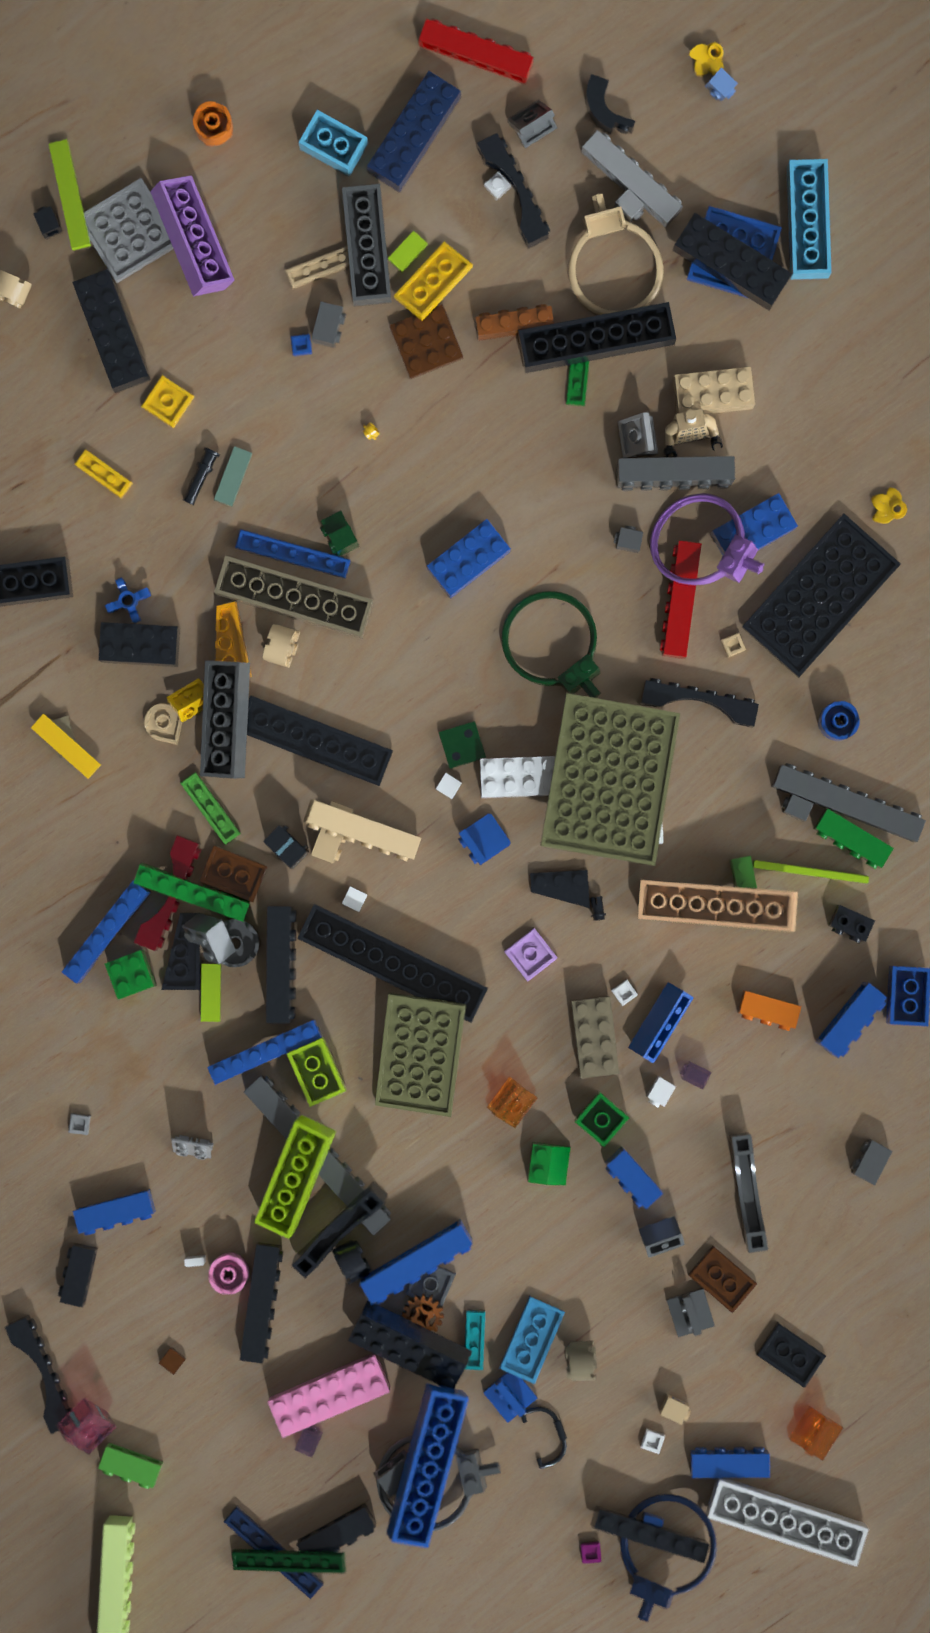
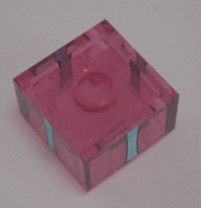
M84 1398L57 1424V1427L65 1441L90 1454L116 1428V1425L107 1411Z

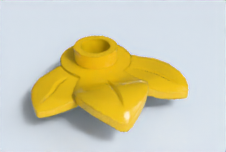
M719 43L699 44L690 51L689 56L696 60L694 65L696 76H703L709 72L714 76L720 68L723 69L724 65L721 59L723 48ZM712 49L716 51L715 56L711 55Z
M889 487L886 495L877 494L871 498L872 504L878 510L872 518L877 523L886 524L893 519L903 518L907 513V506L902 501L901 493L895 488ZM896 506L901 507L899 512L894 511Z

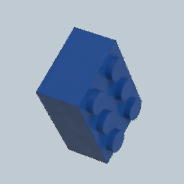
M889 966L886 1023L929 1027L930 968Z
M620 1147L605 1161L607 1165L606 1171L613 1178L616 1176L619 1178V1185L626 1193L630 1191L633 1194L631 1198L639 1208L643 1206L647 1209L663 1195L661 1189L623 1147Z

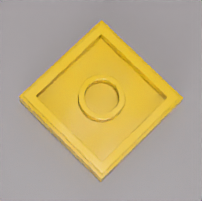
M162 375L141 407L174 428L193 400L194 395Z

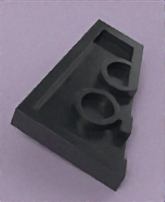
M588 870L530 873L531 893L590 908Z

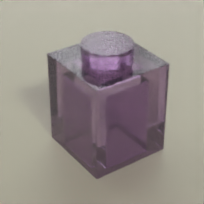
M690 1061L688 1064L684 1063L680 1074H682L681 1079L702 1090L712 1073Z
M312 1425L303 1429L295 1450L313 1457L323 1433L320 1431V1428Z

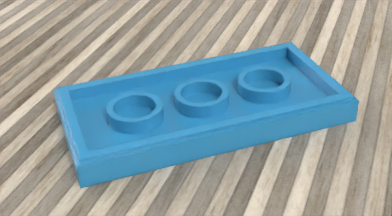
M529 1296L499 1369L535 1384L565 1311Z

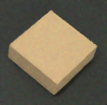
M739 632L721 639L728 658L746 651Z

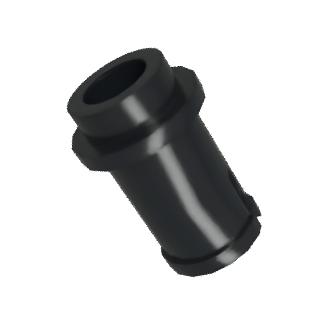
M602 896L590 898L593 921L605 920L606 913H604Z

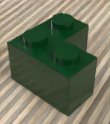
M341 510L321 520L323 526L320 529L324 537H329L330 540L327 542L333 554L337 553L341 557L359 547L358 541Z

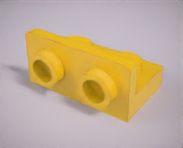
M198 678L166 697L169 704L177 712L181 722L191 719L194 715L203 711L204 684Z

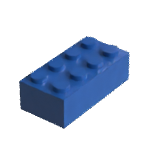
M779 493L739 515L744 527L745 539L752 541L758 550L798 527ZM733 519L710 533L722 556L736 534Z
M486 519L428 564L427 570L451 599L510 553L511 548L488 519Z
M862 982L815 1042L832 1056L837 1058L840 1056L844 1057L850 1049L848 1047L852 1041L856 1042L862 1035L860 1031L863 1027H868L872 1023L875 1012H880L885 1007L887 997L870 983Z

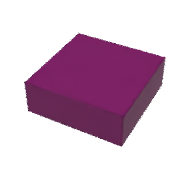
M600 1541L580 1543L582 1564L602 1562Z

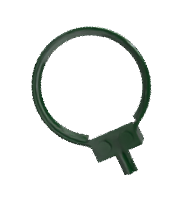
M557 591L538 592L517 603L504 622L501 637L503 652L510 666L520 676L535 684L562 686L569 694H575L582 688L589 697L597 698L601 693L591 681L600 674L599 667L593 661L597 647V630L588 609L573 596ZM542 599H559L570 603L585 617L590 630V645L587 654L557 677L558 680L556 678H540L527 673L516 663L509 648V631L516 615L527 605Z

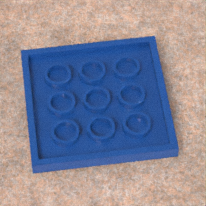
M712 206L708 207L706 220L770 260L773 259L782 227ZM693 263L691 264L687 280L746 297Z

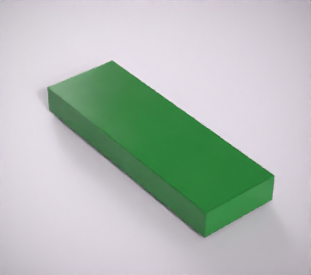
M589 361L570 365L566 405L585 406Z

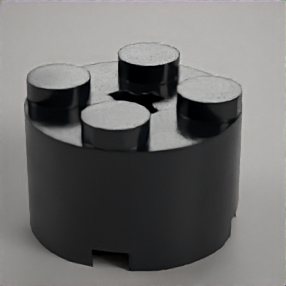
M350 1240L332 1249L335 1260L342 1274L347 1279L348 1285L369 1275V1271L372 1269L366 1258L361 1257L360 1254L363 1251L357 1240L354 1242Z

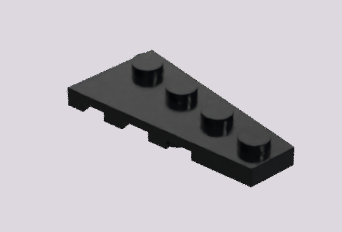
M180 913L161 990H200V945L189 942L184 935L185 931L182 927L197 913Z

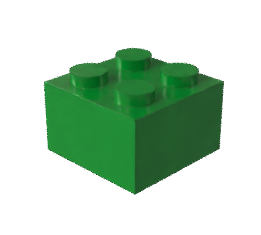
M144 950L105 963L118 1000L157 986Z
M598 1091L574 1121L605 1147L627 1122L629 1117Z

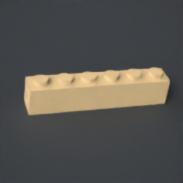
M310 800L303 820L308 823L307 827L315 830H319V827L326 829L325 833L335 837L337 833L344 835V840L352 843L355 840L361 841V846L370 849L373 846L380 848L379 852L390 855V852L396 853V858L407 861L408 858L414 860L421 841L420 837L315 800Z

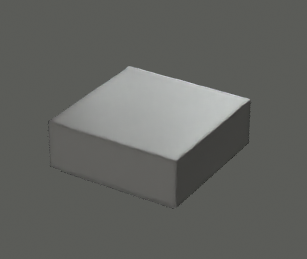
M71 1113L68 1133L88 1135L91 1115Z

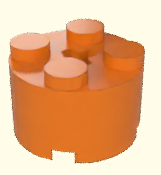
M208 101L196 109L193 116V125L198 138L207 146H218L231 138L233 122L228 109L224 105Z

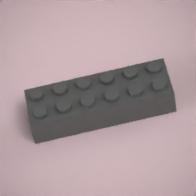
M380 184L342 187L354 306L392 303Z
M735 456L618 459L616 465L617 488H621L622 491H632L633 488L649 491L652 490V487H660V490H671V487H679V490H688L693 486H698V489H709V486H717V489H727L735 480Z
M205 661L200 776L231 779L245 778L250 663Z

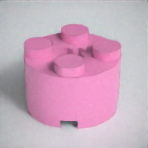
M233 1252L218 1256L209 1270V1282L213 1289L221 1294H235L239 1292L246 1284L250 1273L246 1260ZM231 1270L233 1272L232 1276L229 1275L227 1277L225 1275L226 1272Z

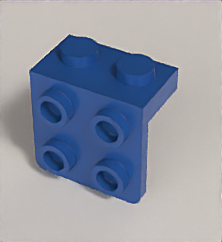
M492 814L485 815L459 833L460 838H458L463 848L468 847L471 851L469 856L474 864L479 863L480 865L510 845V840Z

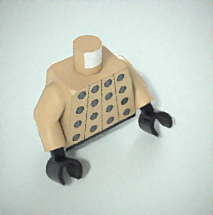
M690 409L687 412L677 413L673 421L665 428V445L667 446L664 448V454L666 458H668L670 453L673 454V457H677V452L673 445L712 437L710 440L712 450L715 451L714 445L717 443L721 445L722 449V439L717 436L719 432L715 419L708 414H704L702 409Z

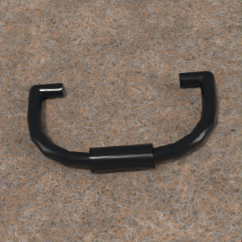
M539 1406L527 1409L526 1413L521 1416L522 1422H527L525 1416L527 1414L538 1411L545 1412L553 1418L559 1440L562 1442L561 1453L554 1460L543 1463L541 1457L536 1459L539 1468L544 1469L558 1463L564 1457L567 1449V1436L561 1420L557 1418L556 1414L549 1408Z

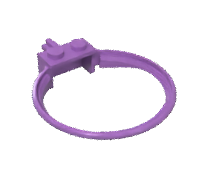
M693 494L675 501L659 516L651 533L650 550L653 561L663 575L675 582L688 585H705L727 577L740 583L747 569L757 574L763 571L764 564L753 559L758 549L752 541L745 539L744 527L739 515L727 501L715 495ZM694 502L717 504L730 514L736 527V534L717 566L719 570L705 577L694 579L683 578L673 574L664 566L658 552L659 534L664 523L676 510Z

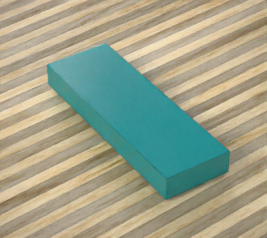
M466 1310L465 1348L472 1351L466 1370H483L486 1311Z

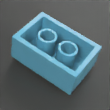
M317 110L298 143L300 150L350 177L368 145V140L361 133Z

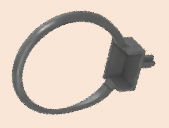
M412 1436L405 1437L392 1445L383 1456L379 1468L386 1464L398 1449L410 1443ZM456 1445L454 1455H458L456 1460L464 1497L453 1514L435 1523L433 1531L443 1529L454 1523L465 1511L472 1495L484 1493L487 1488L485 1476L501 1473L499 1462L482 1465L479 1449L464 1452ZM377 1481L379 1498L383 1507L391 1516L393 1506L387 1497L386 1491Z

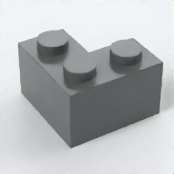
M197 913L182 925L186 939L189 942L201 945L204 951L203 955L209 962L221 964L236 951L224 923L220 919Z

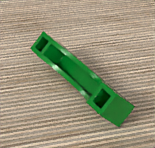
M142 862L133 882L242 922L250 904V901L238 896L195 884Z

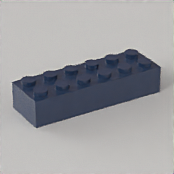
M428 71L367 165L368 173L400 193L461 99V90Z

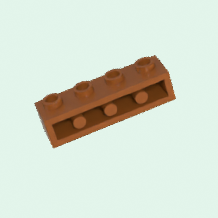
M540 304L533 309L520 307L517 308V311L512 312L501 310L498 311V314L492 315L489 312L481 313L476 317L478 341L518 335V330L554 324L552 307Z

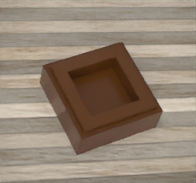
M171 1347L159 1364L174 1375L186 1358Z

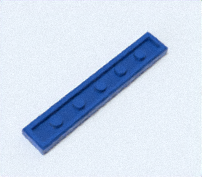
M241 529L235 546L239 550L345 579L351 561L350 559Z

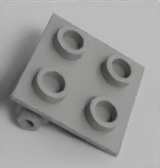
M179 1135V1137L175 1136V1139H172L173 1152L184 1157L193 1155L200 1160L211 1159V1150L214 1143L205 1139H200V1143H198L199 1138H196V1142H193V1137L190 1138L189 1142V1137Z

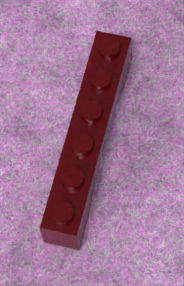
M178 835L170 851V856L173 862L174 875L186 880L187 877H191L194 871L192 864L194 859L198 860L202 849L199 848L200 844ZM169 896L160 911L150 920L140 925L134 943L153 951H158V948L162 949L166 939L163 937L166 930L169 931L173 922L170 918L173 912H177L180 902H177V898Z

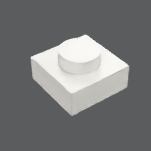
M497 172L484 184V187L498 200L511 188V185Z

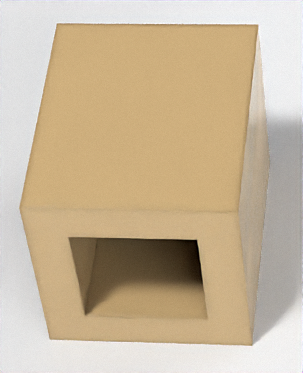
M667 1394L659 1412L660 1415L682 1425L684 1420H688L691 1410H689L688 1403Z

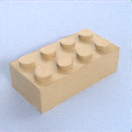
M751 367L678 374L673 378L677 413L687 412L690 409H702L704 414L749 410L755 406Z

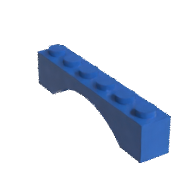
M134 880L63 969L62 973L76 984L82 982L111 940L151 893L145 887L133 883Z
M314 1019L212 1064L207 1068L216 1085L320 1039L322 1034Z

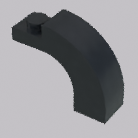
M591 74L587 85L586 107L592 121L608 134H612L614 128L620 133L632 134L635 120L613 113L605 103V94L609 80Z

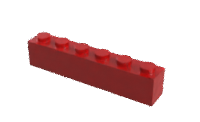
M426 19L419 37V46L523 84H526L533 66L534 57L526 51L519 52L513 50V47L503 44L502 46L496 44L490 38L482 39L473 32L466 33L460 31L456 26L443 25L437 19Z
M679 540L677 545L673 547L672 556L675 557V564H671L670 572L683 578H697L702 543ZM673 580L672 583L668 584L667 594H670V602H666L665 613H668L667 621H663L662 632H665V639H661L660 651H663L662 656L681 659L687 657L696 585L682 584Z

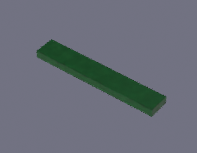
M234 1549L232 1551L233 1570L339 1574L346 1572L345 1552Z

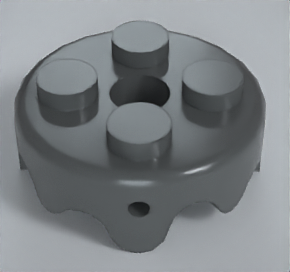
M232 919L223 922L230 939L235 937L240 939L241 946L235 949L236 951L221 964L228 967H241L250 963L259 950L260 942L257 931L246 921L242 922Z

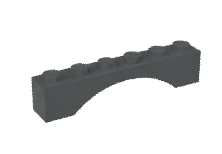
M749 1132L730 1135L746 1250L749 1253L768 1250L757 1188L752 1137Z

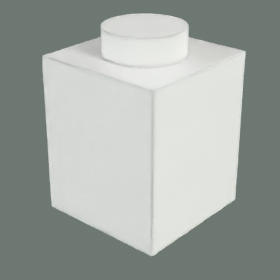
M657 1076L646 1095L650 1098L648 1102L656 1107L660 1105L665 1107L676 1086Z

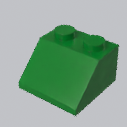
M532 1142L528 1183L566 1186L571 1147Z

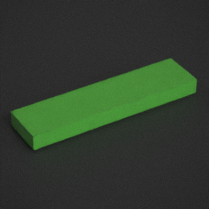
M196 772L180 783L225 845L241 834Z

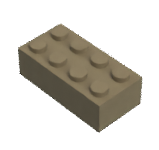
M610 996L571 1000L580 1077L589 1078L620 1074Z

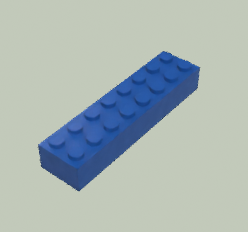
M426 1383L386 1531L391 1542L425 1548L429 1547L469 1397L463 1390Z

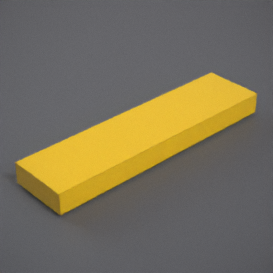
M42 714L31 727L33 731L87 779L101 766L96 759L45 714Z

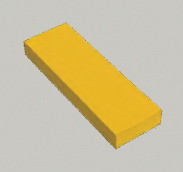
M86 449L74 464L120 498L124 496L132 485V482Z

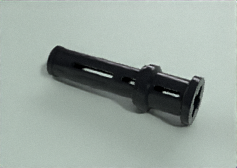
M206 447L203 449L205 452L200 462H197V471L183 498V501L194 505L208 473L213 471V464L216 458L220 456L219 453Z

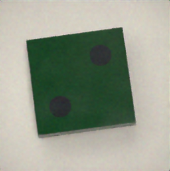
M475 721L438 732L449 769L486 758Z

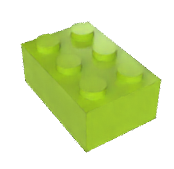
M324 1037L287 1053L310 1107L346 1091V1087Z

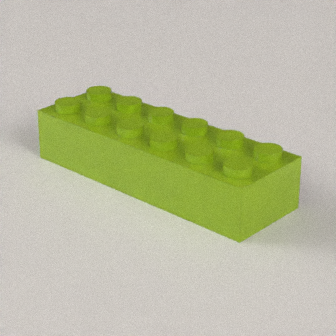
M303 1115L294 1122L254 1223L287 1239L296 1232L335 1136V1130Z

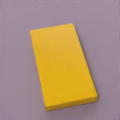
M444 241L393 296L399 303L423 321L469 272L473 264Z

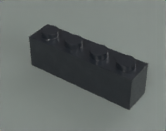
M363 1503L298 1539L296 1545L299 1551L338 1552L343 1545L347 1544V1546H350L357 1541L358 1537L362 1535L365 1537L375 1531L374 1528H376V1521L367 1504Z

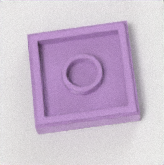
M535 928L504 951L527 982L557 959V956Z

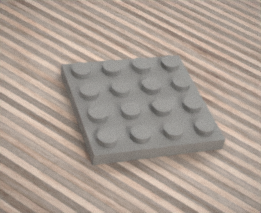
M142 178L84 212L90 240L116 283L173 250L153 197Z

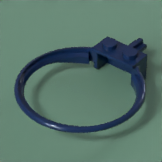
M660 1494L647 1498L639 1503L628 1516L636 1518L646 1507L662 1501L681 1503L697 1513L708 1530L710 1553L703 1571L693 1581L676 1587V1591H673L670 1588L637 1575L636 1573L639 1571L630 1556L628 1539L622 1537L620 1539L622 1559L634 1581L630 1594L643 1599L637 1618L646 1622L649 1621L654 1604L665 1609L670 1608L673 1597L697 1587L707 1577L715 1561L717 1543L710 1519L696 1503L679 1495Z

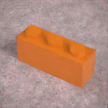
M743 990L737 1013L742 1014L741 1018L752 1021L753 1017L761 1019L760 1023L771 1026L773 1022L779 1024L778 1028L790 1031V1027L796 1029L802 1006Z

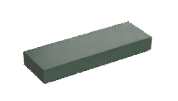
M234 446L215 495V501L233 507L252 457L251 452Z

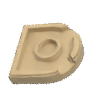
M159 703L152 706L144 717V726L147 733L155 740L178 745L183 722L179 720L177 712L168 703Z

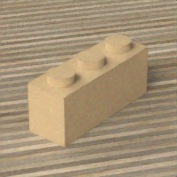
M331 801L330 806L353 814V809ZM321 828L311 855L334 864V861H338L342 850H339L342 842L345 843L346 840L343 839L344 835L337 833L335 837L325 833L326 829Z

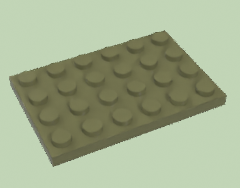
M389 993L376 1092V1106L451 1117L466 1004Z

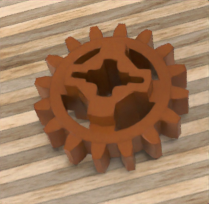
M423 1293L422 1298H419L416 1294L414 1301L409 1298V1305H404L403 1309L406 1311L402 1312V1317H406L405 1319L417 1323L430 1331L437 1332L438 1327L436 1325L442 1326L440 1319L444 1318V1314L440 1313L443 1310V1306L438 1307L439 1300L432 1301V1295L426 1298L425 1293ZM415 1306L416 1312L410 1315L411 1309ZM420 1310L424 1315H426V1319L423 1318V1316H419ZM436 1315L435 1321L430 1324V1319Z

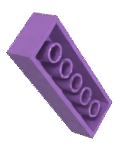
M192 175L159 181L150 193L193 297L225 290L235 280Z

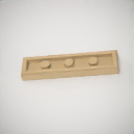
M348 246L285 270L292 288L294 289L349 267Z

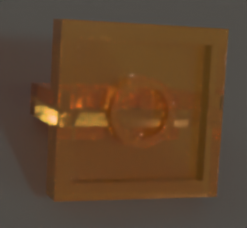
M509 1077L487 1108L497 1118L516 1128L538 1097Z
M809 1406L789 1439L802 1447L810 1456L813 1457L814 1455L823 1461L843 1427Z

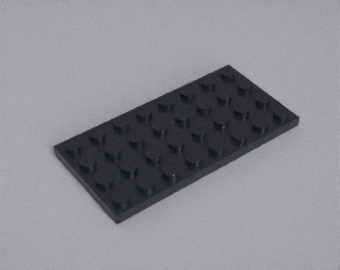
M844 513L747 620L742 628L799 678L901 563Z

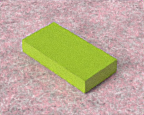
M413 231L392 253L388 261L403 272L425 249L428 243Z

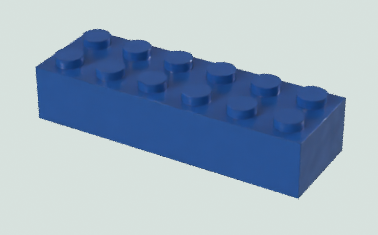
M460 1219L371 1271L369 1275L361 1278L360 1285L371 1304L375 1302L380 1304L387 1299L386 1296L390 1293H399L407 1283H416L424 1273L431 1274L438 1269L437 1266L441 1263H444V1265L454 1260L456 1254L461 1253L463 1255L471 1250L470 1246L473 1245L472 1238Z

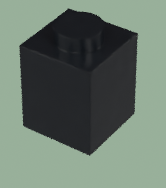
M51 206L41 207L36 213H33L45 239L63 232Z

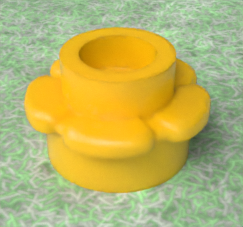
M371 422L367 425L364 424V435L369 440L371 438L376 440V437L380 434L378 429Z

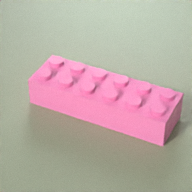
M372 1353L271 1396L268 1399V1404L281 1436L284 1438L390 1392L391 1387L378 1356Z

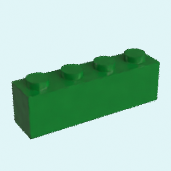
M829 809L824 810L814 827V830L817 831L816 835L825 840L828 837L834 841V846L842 850L843 848L848 849L851 856L858 860L860 857L867 861L866 865L875 870L877 867L883 868L894 849Z

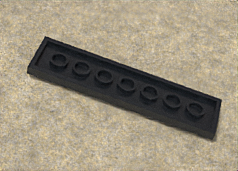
M251 695L249 697L247 736L380 787L393 750Z

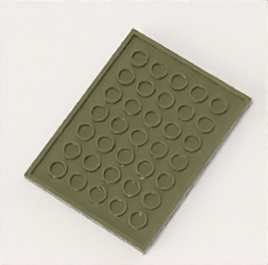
M566 693L540 846L655 866L680 713Z

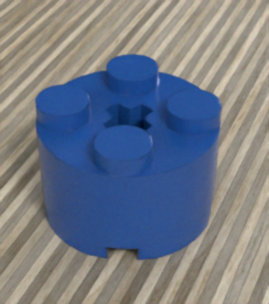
M837 701L827 705L821 711L818 719V727L822 734L833 741H841L851 737L856 733L860 725L858 711L852 704L845 701ZM841 717L843 724L837 725L835 718Z

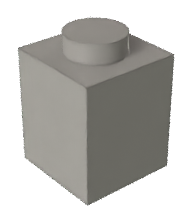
M630 189L615 201L614 207H622L624 218L629 223L634 219L637 221L644 214L645 204Z

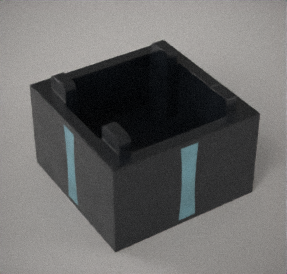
M279 825L263 842L290 869H294L309 854L307 851L309 847L307 845L302 846L287 832L288 826L282 827Z

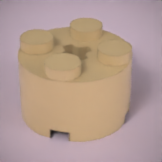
M0 270V300L4 301V298H6L5 302L21 308L25 303L32 284Z
M273 624L268 635L267 645L265 644L263 660L290 668L292 663L291 655L295 656L298 645L295 642L299 639L300 631Z

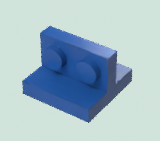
M508 1372L483 1391L484 1395L507 1423L517 1415L521 1417L525 1414L526 1408L538 1399L522 1378Z

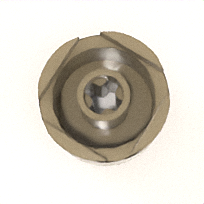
M574 1341L567 1345L565 1354L566 1359H569L570 1362L569 1367H567L568 1379H572V1381L596 1380L597 1375H593L594 1369H597L596 1349L591 1347L594 1345V1341Z

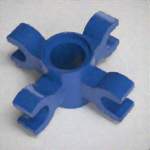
M123 578L115 580L121 594L117 601L105 605L107 612L111 614L124 608L128 610L134 624L140 622L141 618L136 607L138 601L151 597L149 589L144 588L133 594L128 591ZM127 596H132L133 602L130 605H124V599Z

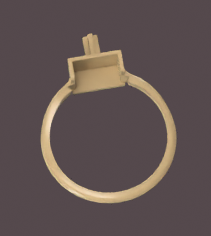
M596 194L592 196L596 213L584 216L585 232L576 243L570 256L568 272L572 290L578 300L597 315L618 312L600 308L590 302L580 290L575 269L578 254L588 239L624 230V227H627L628 231L637 234L646 241L656 259L657 275L651 292L641 303L629 309L648 306L656 297L662 284L663 262L660 251L646 231L635 224L625 221L621 206L607 210L603 194Z

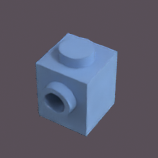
M720 68L705 87L710 90V94L714 99H719L722 102L725 98L728 100L736 92L734 87L738 83L725 70Z

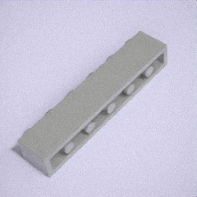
M597 130L584 144L581 153L625 192L630 189L645 204L644 209L666 228L681 212L682 202L676 196H671L663 184L656 183L653 180V176L647 170L643 171L635 159L628 158L625 155V151L619 145L615 146L610 142L611 139L606 133H600Z

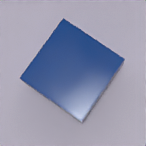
M310 334L291 336L293 356L312 354Z
M643 1512L642 1519L645 1523L658 1527L663 1526L664 1519L661 1516Z

